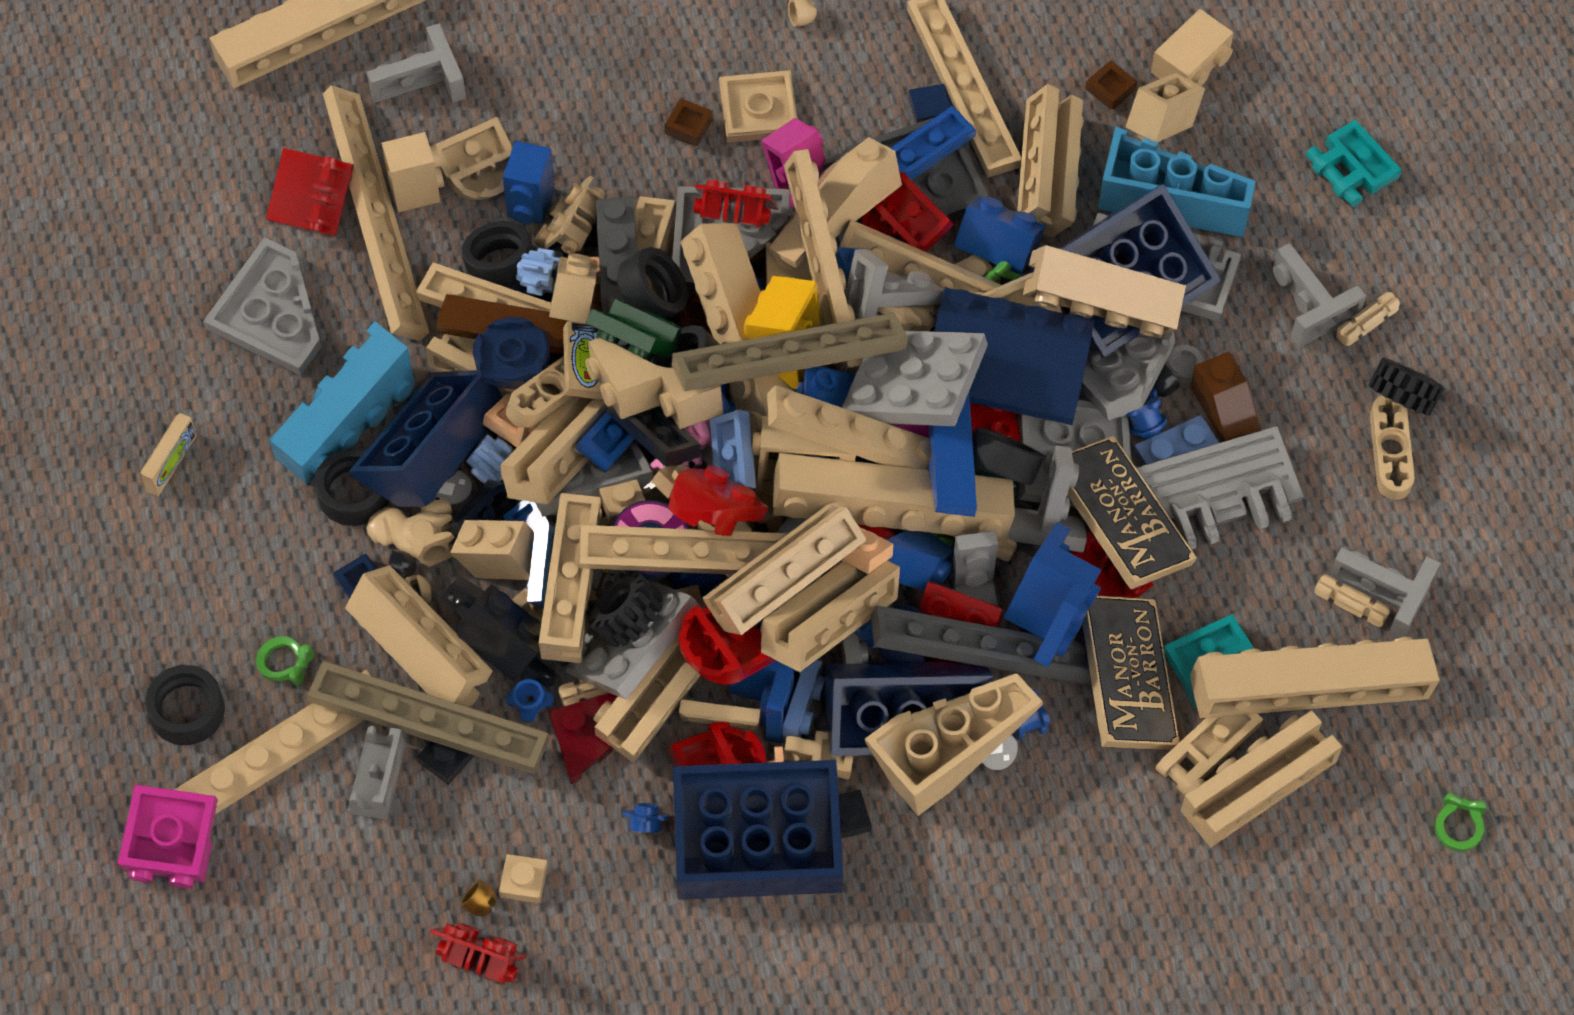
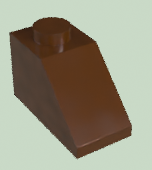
M1230 352L1195 365L1190 388L1221 440L1225 442L1261 431L1247 380Z

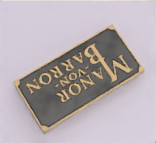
M1114 436L1072 451L1073 462L1079 465V474L1076 486L1069 487L1067 495L1130 590L1193 565L1197 557Z
M1097 596L1090 609H1088L1082 626L1101 746L1172 750L1179 743V736L1156 601L1153 599Z

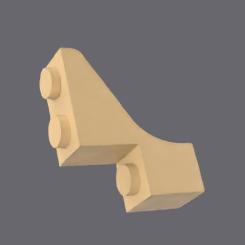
M602 338L588 341L590 358L586 359L585 363L592 381L598 380L600 382V390L605 404L608 407L613 405L621 419L661 405L665 416H672L679 429H683L723 414L720 385L684 391L673 368L655 365Z

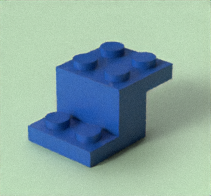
M1056 522L1033 557L1004 616L1006 620L1043 639L1034 661L1047 668L1056 654L1062 658L1064 657L1073 638L1079 632L1088 609L1092 606L1101 587L1095 585L1101 569L1068 552L1070 546L1064 542L1071 529Z
M763 619L756 624L759 630L761 629ZM777 660L744 680L729 684L730 694L761 701L760 708L763 710L760 725L766 726V740L781 744L782 727L801 672Z

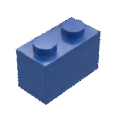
M519 141L514 142L503 174L507 216L509 218H513L522 224H544L555 191L551 148Z
M991 197L976 198L966 208L954 246L996 265L1001 261H1007L1011 264L1010 271L1022 275L1029 268L1032 251L1038 249L1046 225L1037 222V219L1029 213L1022 211L1014 212L1002 207L1003 204L997 199Z

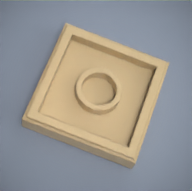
M791 70L719 77L727 143L762 140L792 119L797 118Z

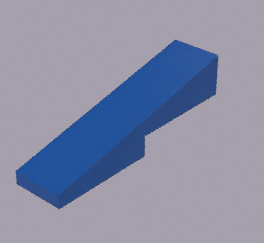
M968 393L955 426L927 425L931 447L928 468L935 512L975 517L977 503L970 397Z

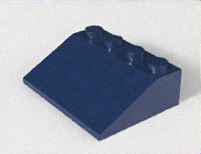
M1164 184L1140 195L1058 248L1186 285L1182 306L1221 281ZM1029 266L1032 272H1034L1035 267ZM1063 307L1065 314H1070V308ZM1095 315L1092 318H1088L1095 320L1090 346L1101 358L1140 334V328L1128 325L1127 328H1117L1105 324V318Z
M945 287L934 332L984 333L988 344L969 390L970 403L1073 425L1095 320L1083 318L1077 314H1065L1047 310L1040 306H1029L1011 302L1004 298H992L970 293L963 289L956 290Z
M837 760L673 766L678 900L842 893L843 863Z

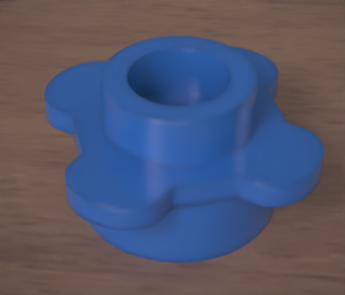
M528 676L507 693L506 702L509 706L515 707L520 712V717L523 721L532 722L536 719L537 713L543 708H549L553 705L554 697L551 692L545 691L538 681ZM528 696L534 697L531 702L526 701V698Z
M654 803L634 804V810H624L622 816L630 817L629 829L636 832L652 833L662 831V821L670 819V814L660 812L659 805Z

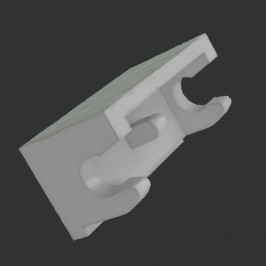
M374 726L368 727L347 810L349 814L388 820L406 747L402 729L390 727L388 736H383L376 733Z

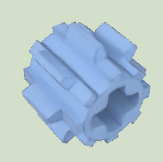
M538 248L537 251L530 250L528 254L524 253L516 267L518 268L516 278L520 281V285L527 287V293L539 296H544L545 293L552 294L560 258L555 257V251Z
M487 434L466 460V463L472 467L470 473L483 484L487 480L500 482L502 480L500 465L511 454L510 452L513 450V447L498 436L494 440Z

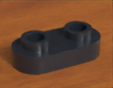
M499 481L486 483L455 515L451 524L454 541H456L465 520L505 521L503 515L517 505V500L507 497L504 483Z

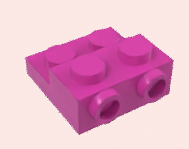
M135 785L117 864L124 872H129V879L138 882L151 883L153 876L169 878L168 884L179 888L191 889L194 882L204 883L213 844L210 841L218 799L212 795Z

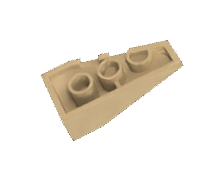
M868 137L821 173L817 186L820 197H824L827 203L828 216L826 221L829 233H833L837 237L848 228L851 220L857 221L902 185L895 150ZM796 212L793 213L769 247L770 254L795 268L807 260Z
M1016 673L973 688L967 695L946 701L945 698L933 702L932 707L912 714L910 711L896 715L866 737L865 743L893 788L919 816L962 782L1043 705V701Z

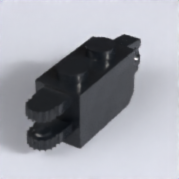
M459 575L444 592L442 598L462 618L456 626L458 637L513 682L524 672L531 679L538 681L542 687L550 688L558 678L555 671L558 673L563 672L569 666L570 662L541 659L539 648L541 622L537 618L532 617L516 604L509 595L500 591L493 584L484 591Z

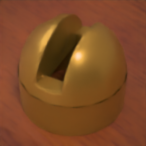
M480 879L466 892L460 902V906L475 916L488 915L492 911L491 907H494L497 901L495 892Z

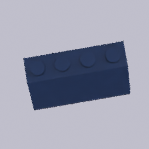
M477 370L432 372L349 470V473L354 479L398 507L427 506L434 501L437 496L436 493L448 479L456 474L458 466L468 454L472 453L480 439L489 430V428L482 424L484 415L503 398L498 387L487 383Z
M962 662L826 664L825 711L831 756L873 755L865 743V738L896 715L910 711L912 714L932 707L933 702L945 698L946 701L967 695L971 692V689L993 682V675L988 667Z

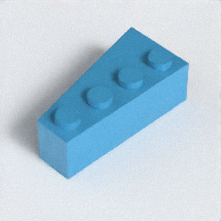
M1115 126L1103 176L1098 209L1115 212L1145 192L1164 184L1189 227L1244 238L1256 181L1213 164L1205 167L1195 163L1191 155L1180 151L1177 155L1157 148L1158 142L1145 137L1142 141L1127 136V130Z
M376 321L366 330L370 337L358 350L352 346L343 356L346 362L335 377L326 375L317 385L318 388L313 397L314 401L310 405L307 402H302L269 440L274 458L306 485L316 476V471L326 458L335 452L349 448L352 449L364 431L370 426H377L384 419L386 411L397 401L402 402L407 399L413 390L415 383L408 347Z

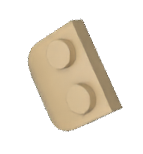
M498 117L435 144L441 160L440 169L449 188L456 194L470 200H486L504 192L503 174L513 147Z

